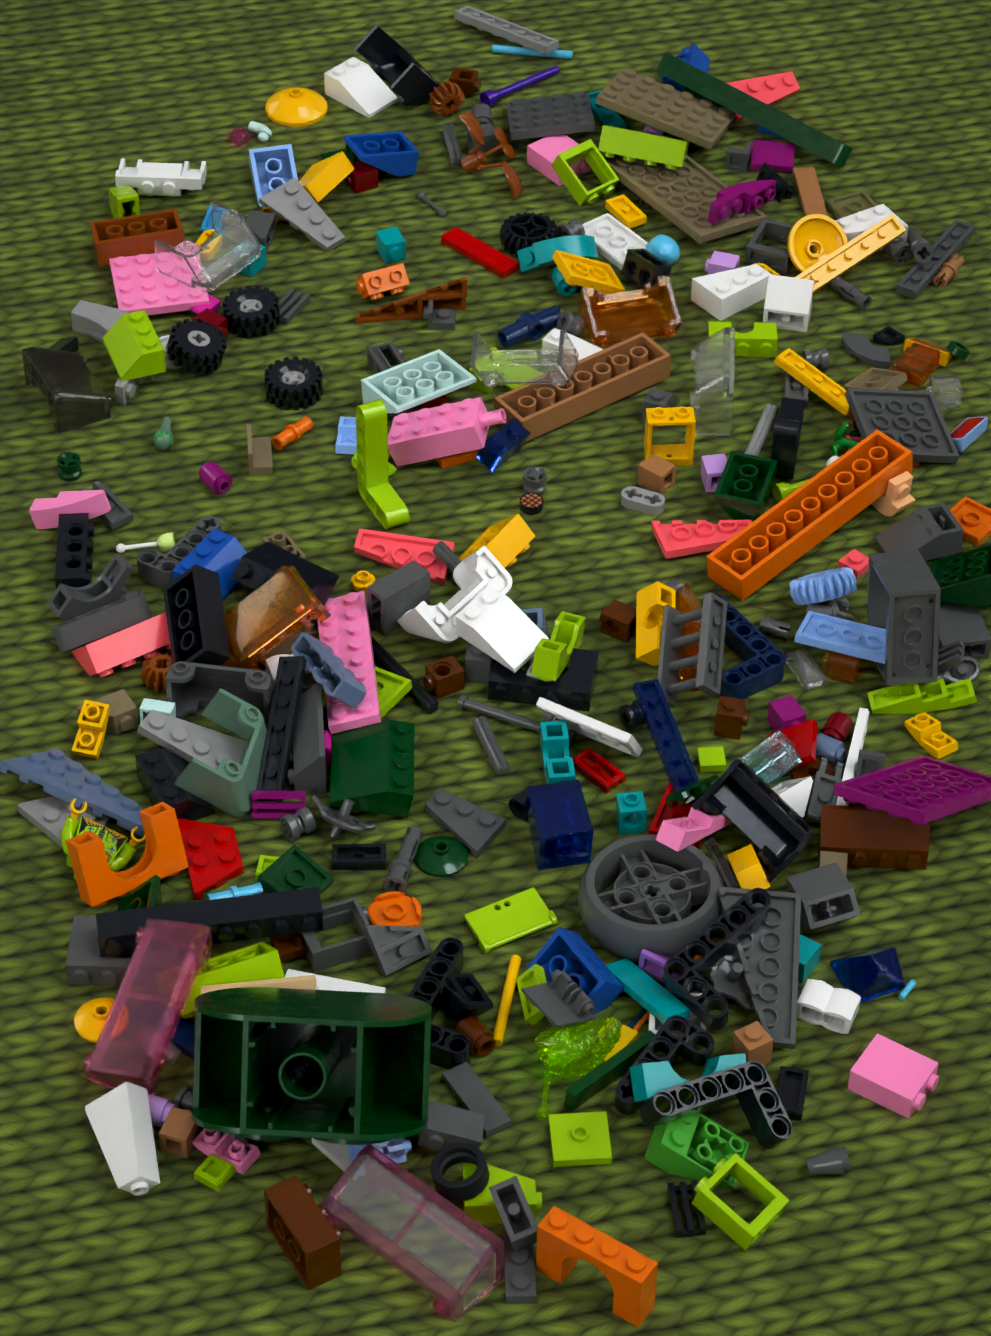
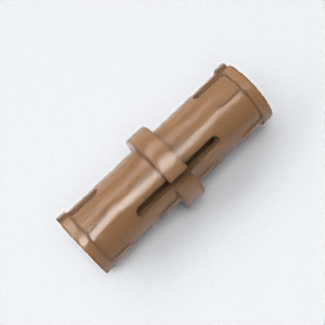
M953 254L951 259L941 266L940 272L933 278L935 286L942 282L938 288H944L950 279L955 278L958 269L964 264L963 256L956 260L959 254Z

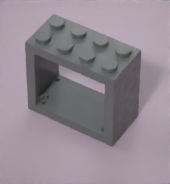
M919 550L869 554L867 625L886 629L885 664L875 663L887 686L937 682L941 588Z

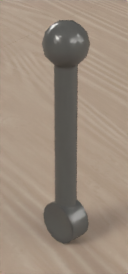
M419 191L417 193V198L424 200L436 210L440 218L447 216V211L436 206L425 196L424 192Z

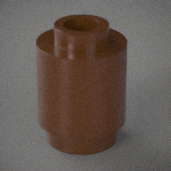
M475 1015L465 1016L459 1020L455 1032L468 1037L470 1040V1052L479 1057L488 1055L496 1045L493 1033Z

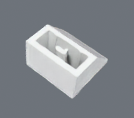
M769 274L763 322L777 323L778 329L807 332L811 317L814 280Z

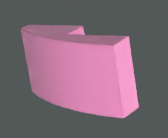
M206 1128L192 1141L193 1145L207 1156L213 1153L235 1165L236 1172L244 1174L261 1155L258 1146L235 1139V1136Z

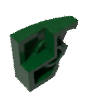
M711 774L670 793L665 799L670 808L678 804L680 807H683L694 800L696 801L718 778V775Z

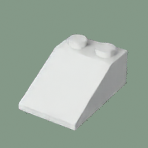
M355 57L349 58L324 73L325 95L368 118L398 101L397 96L371 67Z
M491 585L455 616L457 631L460 637L514 673L534 655L535 647L542 638L549 639L509 597Z

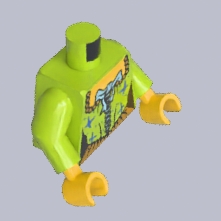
M76 798L72 799L69 803L71 814L66 817L60 835L63 851L67 855L66 864L72 867L66 840L92 831L102 838L111 871L117 872L125 868L137 851V844L146 840L145 834L142 839H136L134 832L138 826L134 827L131 831V840L128 843L126 842L128 837L84 816L78 819L79 814L87 809V802L84 801L81 810L77 811L74 808Z

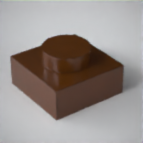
M298 933L270 937V944L278 950L281 962L306 955L305 946Z

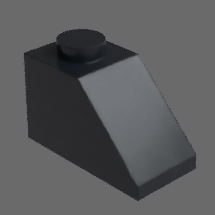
M472 973L446 974L440 1004L449 1018L460 1020L465 1016H479L493 1008V1002Z

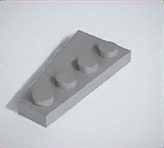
M295 177L259 198V203L262 206L269 207L276 216L287 220L290 226L305 233L308 239L326 252L345 242V236Z
M153 709L139 724L137 730L141 735L186 761L191 762L193 758H196L215 769L225 759L238 763L246 743L244 740Z

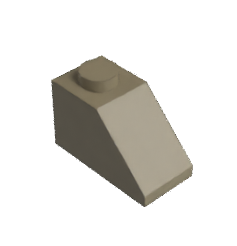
M124 689L93 700L110 705L106 728L107 734L117 735L139 726L137 707ZM83 705L77 707L78 718Z

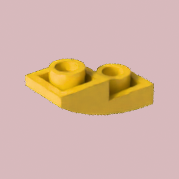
M84 700L77 721L79 729L71 750L73 755L93 759L99 758L109 718V704Z
M926 712L917 714L915 717L904 721L905 727L913 738L937 760L958 750V741L942 732L941 722Z

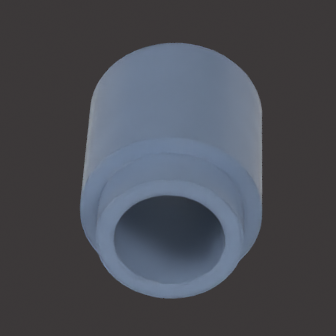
M822 733L817 734L816 757L820 759L821 757L826 758L831 766H835L837 762L842 763L844 761L847 749L844 748V742Z

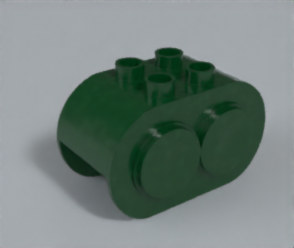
M271 987L222 989L207 992L195 998L192 1121L195 1124L206 1129L225 1132L247 1139L284 1140L306 1137L346 1145L376 1144L393 1139L406 1138L419 1134L428 1127L432 1007L428 1003L411 997L386 993Z

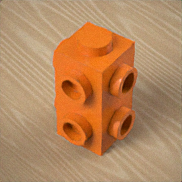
M403 263L364 273L356 278L358 293L362 295L363 299L370 298L371 301L383 298V294L391 292V295L404 292L403 288L410 284Z

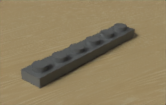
M956 219L931 246L934 251L933 258L927 263L917 262L896 285V292L916 299L933 278L937 276L942 268L941 266L948 262L952 255L956 254L973 236L975 226Z

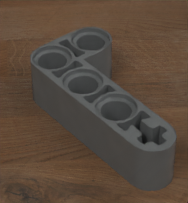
M206 516L200 519L166 554L152 549H144L138 552V577L144 582L164 589L173 582L172 570L214 528L221 531V521L219 518Z
M142 590L129 592L121 596V600L51 627L60 652L68 651L151 618L152 614Z

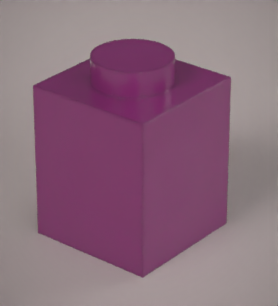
M792 695L769 702L767 721L775 732L806 721L807 714Z

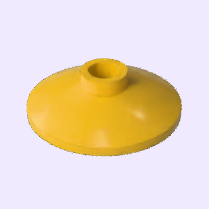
M96 998L86 1002L77 1010L74 1017V1025L77 1033L83 1039L94 1043H107L122 1037L127 1032L131 1024V1014L128 1007L119 1000Z

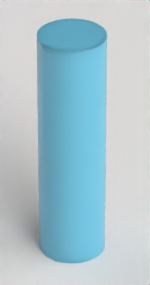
M911 979L898 995L900 1000L903 1001L916 985V981Z

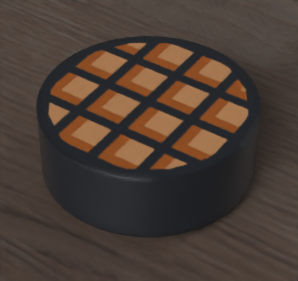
M537 493L522 495L519 500L520 510L529 515L540 513L543 510V497Z

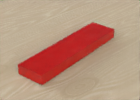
M458 227L441 235L442 243L502 278H506L519 270V262Z

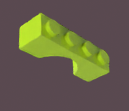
M564 611L560 613L555 620L550 640L542 638L535 647L531 675L537 676L542 681L557 680L571 660L573 649H579L582 644L586 617Z

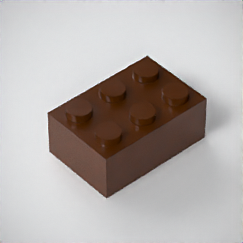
M294 1175L264 1189L266 1226L307 1288L312 1290L341 1276V1262L343 1261V1255L340 1250V1244L343 1243L341 1233L336 1226L332 1227L323 1206H317L313 1200L310 1187L307 1184L303 1185L297 1175Z

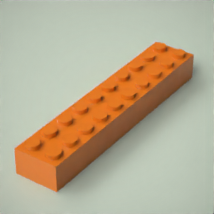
M875 430L707 555L708 577L740 600H745L885 494L890 479L906 471L910 474L913 473V452L881 431Z

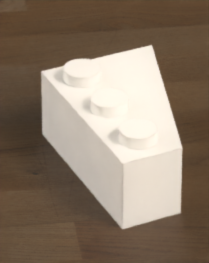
M881 204L835 221L842 227L849 242L893 212L887 206ZM894 214L906 229L901 237L907 242L908 225Z
M754 264L692 278L691 301L722 321L765 299L769 274L771 273Z

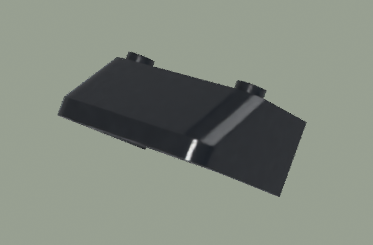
M377 24L354 48L369 61L371 69L378 76L382 74L392 84L390 88L399 95L398 99L406 107L409 104L416 106L429 102V93L434 92L433 87L440 85L406 49Z
M735 759L692 805L695 810L701 805L709 814L720 815L723 813L761 849L759 851L761 865L768 871L772 870L767 877L770 882L801 853L813 835L809 824L748 765L739 759Z

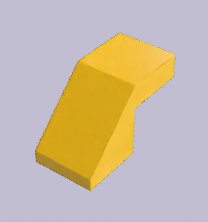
M752 844L727 855L741 888H762L767 891L772 889Z

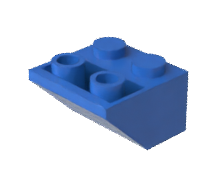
M695 43L689 47H684L676 56V58L708 74L710 59ZM661 75V84H669L674 89L683 92L685 86Z

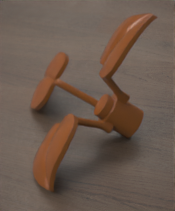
M470 112L458 115L457 117L464 122L477 143L469 151V155L461 158L465 171L470 174L477 169L481 171L502 166L512 190L513 200L517 199L523 187L515 169L505 161L484 165L487 162L486 157L501 148L508 159L512 160L516 157L514 147L509 142L506 133L499 126L494 128L495 136L500 145L486 153L478 152L477 150L485 144L483 138L484 131L476 116Z

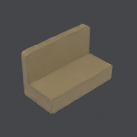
M246 424L249 475L273 474L271 437L252 438L251 424Z

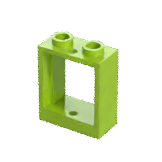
M591 139L558 154L551 165L579 206L586 203L592 204L602 195H610L615 191V186L620 180ZM582 159L586 160L602 183V185L590 191L586 190L570 167V165Z
M735 1153L728 1161L723 1158L712 1170L714 1175L710 1179L705 1176L694 1188L697 1194L692 1204L746 1251L782 1214L790 1200ZM729 1173L767 1206L750 1225L711 1192Z

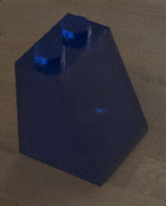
M562 781L526 787L525 804L538 871L590 863L593 827L580 781Z

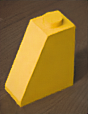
M342 151L313 164L299 183L314 201L318 203L355 168Z

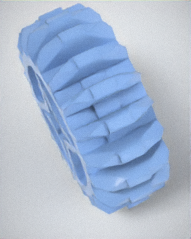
M849 567L835 568L798 577L789 583V591L795 604L809 605L851 594L857 589V581L853 569Z

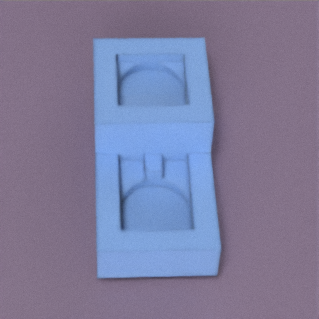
M340 416L335 453L355 454L357 452L356 417Z

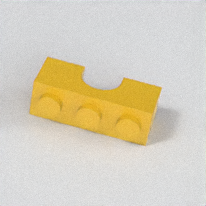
M658 581L637 591L636 659L654 667L659 665L664 606L669 605L676 609V590Z

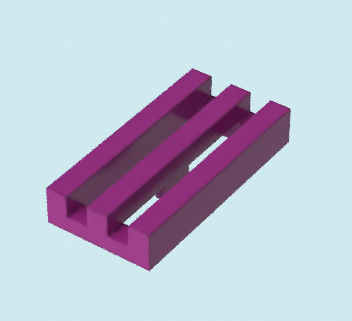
M252 790V818L280 819V817L286 814H295L296 810L273 809H299L306 806V791ZM258 799H300V802H258Z

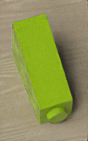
M130 185L108 188L109 204L114 218L140 214L138 193Z
M462 1162V1180L473 1175L477 1169L475 1164ZM488 1164L490 1176L483 1192L472 1199L463 1201L465 1225L501 1224L503 1221L489 1191V1187L517 1176L535 1221L537 1210H542V1192H536L534 1179Z

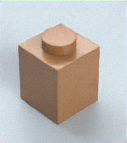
M652 454L639 464L637 469L639 485L653 492L663 494L675 484L676 465L655 454Z
M758 1021L733 1032L732 1054L745 1053L746 1062L757 1061L762 1065L771 1062L773 1039Z
M171 1108L159 1131L161 1152L189 1158L194 1147L192 1141L201 1132V1127L192 1121L191 1110Z

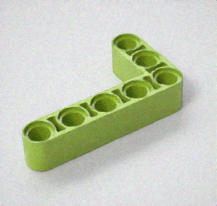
M381 399L356 407L358 490L361 498L384 529H390L408 523L410 516L407 506L388 482L387 411Z

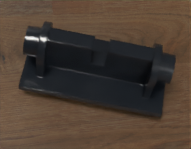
M764 162L756 181H777L775 199L779 203L783 197L791 198L795 193L794 187L789 185L774 169Z

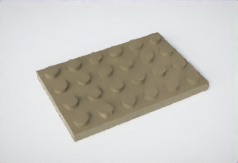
M624 68L597 95L595 104L709 150L713 148L733 124L736 114L726 107H718L709 100L698 99L689 92L678 91L669 84L658 83L652 77H644L636 74L632 69Z

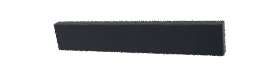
M304 656L279 657L256 790L284 791L307 661ZM258 799V801H283V799Z

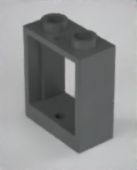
M763 218L747 245L745 265L763 263L775 272L788 274L793 265L788 248L787 250L761 245V242L765 238L787 244L793 225Z
M356 897L323 906V930L353 922L359 937L321 948L314 934L320 931L298 933L305 946V957L313 972L373 955L362 929V926L370 925L368 913L365 906H360Z

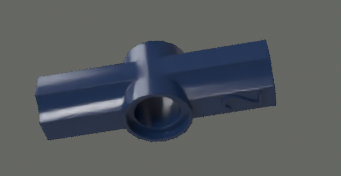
M554 305L533 315L530 312L521 314L515 323L497 330L500 344L506 348L527 338L532 341L538 340L542 337L545 330L557 325V320L561 314L560 308Z

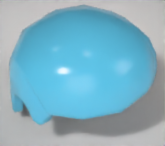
M657 235L646 244L645 250L666 261L668 265L675 264L679 260L680 248L676 241L667 235Z

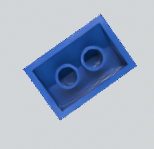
M214 528L172 570L173 581L195 564L217 572L219 574L223 602L241 584L232 579V576L242 556L247 554V551L234 536Z
M561 927L556 930L525 968L528 970L534 964L542 966L547 983L552 982L551 975L555 970L565 971L573 980L572 982H576L578 988L580 987L594 1001L595 1010L592 1013L593 1015L607 1009L625 988L578 933Z

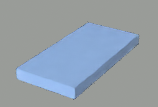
M808 611L795 634L794 642L885 664L886 629Z

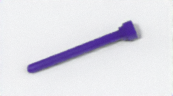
M553 66L500 90L484 91L480 94V102L492 107L498 99L558 74L560 68Z

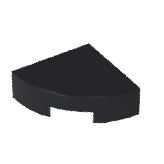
M887 326L874 334L872 341L880 345L895 346L904 343L905 336Z

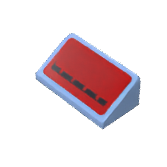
M968 417L950 433L957 451L962 452L987 430L988 417Z

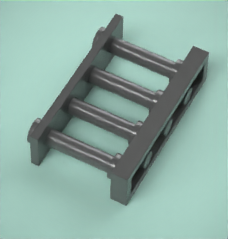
M712 592L704 594L702 608L683 614L669 605L664 606L656 698L670 707L676 706L677 693L698 688L711 697L720 695L728 602ZM701 619L700 631L682 636L683 624ZM699 642L698 654L680 659L682 646ZM697 665V676L695 678L678 682L679 670Z

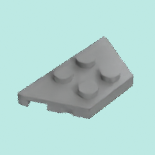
M50 796L17 805L18 813L62 847L60 835L66 817L71 814L68 802L55 796ZM74 806V808H75L77 811H80L81 808H82V807L79 808V807H77V806ZM88 806L78 816V819L84 816L107 828L109 827V818L106 816L100 818L94 815V809Z

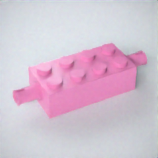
M481 397L468 398L451 404L445 403L438 407L423 408L415 412L401 413L394 416L391 430L388 434V450L396 466L399 467L482 449L485 446L489 426L506 423V413L503 408L488 412Z

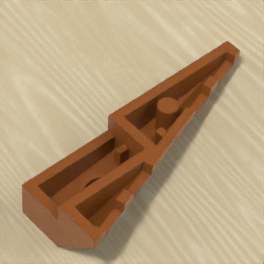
M467 276L355 315L356 324L423 319L424 307H428L429 300H433V309L466 310Z

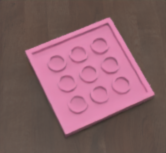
M197 248L127 257L119 256L109 259L118 309L130 311V313L145 310L147 315L187 311L190 310L191 306L209 304Z

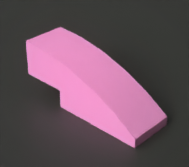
M104 490L62 491L57 498L35 499L29 513L36 530L58 527L59 514L89 513V519L110 512L111 506Z

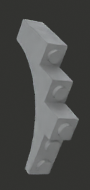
M80 300L71 312L72 330L88 335L103 343L102 337L123 314H128L130 311ZM157 374L122 382L118 378L115 384L116 404L125 406L129 399L135 395L139 385L143 384L145 379L153 381Z

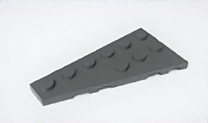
M718 886L717 893L723 912L752 889ZM768 891L771 897L769 918L735 947L739 963L744 967L743 975L757 1020L772 1037L773 1047L795 1049L801 893ZM755 903L752 906L756 908H761L764 905L760 903ZM736 920L732 923L734 925H741L744 922Z

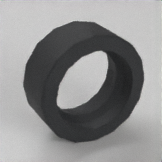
M457 1142L445 1146L436 1153L430 1167L436 1191L443 1198L451 1201H466L476 1197L483 1192L490 1176L484 1153L477 1146L470 1143ZM470 1162L477 1166L473 1175L465 1180L448 1181L443 1179V1174L454 1164Z

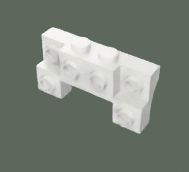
M121 158L119 169L116 170L115 174L116 187L130 185L132 188H137L138 195L168 197L181 196L182 189L191 191L202 190L207 173L206 161L201 162L200 169H190L189 161H185L183 167L180 163L142 162V159H138L137 167H126L125 158Z

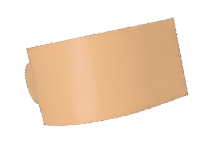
M906 471L890 479L886 493L871 505L885 516H893L911 507L916 500L910 495L913 476Z

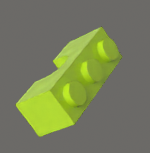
M708 321V356L776 357L778 342L777 323L754 322L751 332L739 333L732 329L731 322Z

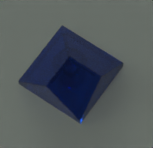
M879 946L830 961V966L843 987L861 997L860 1003L905 988L895 947Z

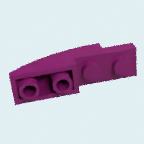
M757 180L744 182L718 191L716 200L711 202L708 222L715 225L739 211L749 214L771 202L776 195L777 181Z

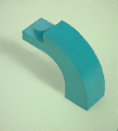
M572 235L547 239L517 251L521 272L524 273L556 264L552 258L555 250L592 260L599 258L595 239L593 236Z

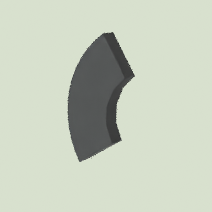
M842 333V344L851 356H857L862 359L863 363L870 366L890 368L889 348L872 344L865 334Z

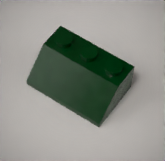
M731 451L714 493V500L733 520H751L753 522L764 514L772 492V486L775 484L778 460Z

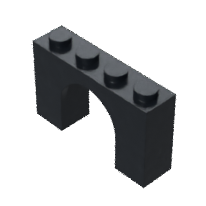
M574 648L568 671L561 677H558L556 681L534 679L526 675L521 668L514 673L493 659L488 680V699L536 705L539 697H542L569 709L590 711L598 672L599 651Z

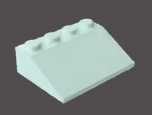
M438 349L361 379L363 404L381 399L387 413H400L477 382V379Z

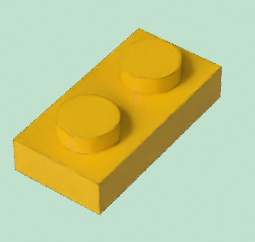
M624 194L605 201V208L629 229L647 223V216Z

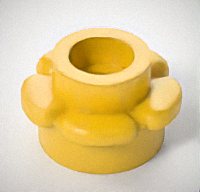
M367 571L357 572L356 575L351 577L354 590L367 593L368 586L375 582L374 575Z

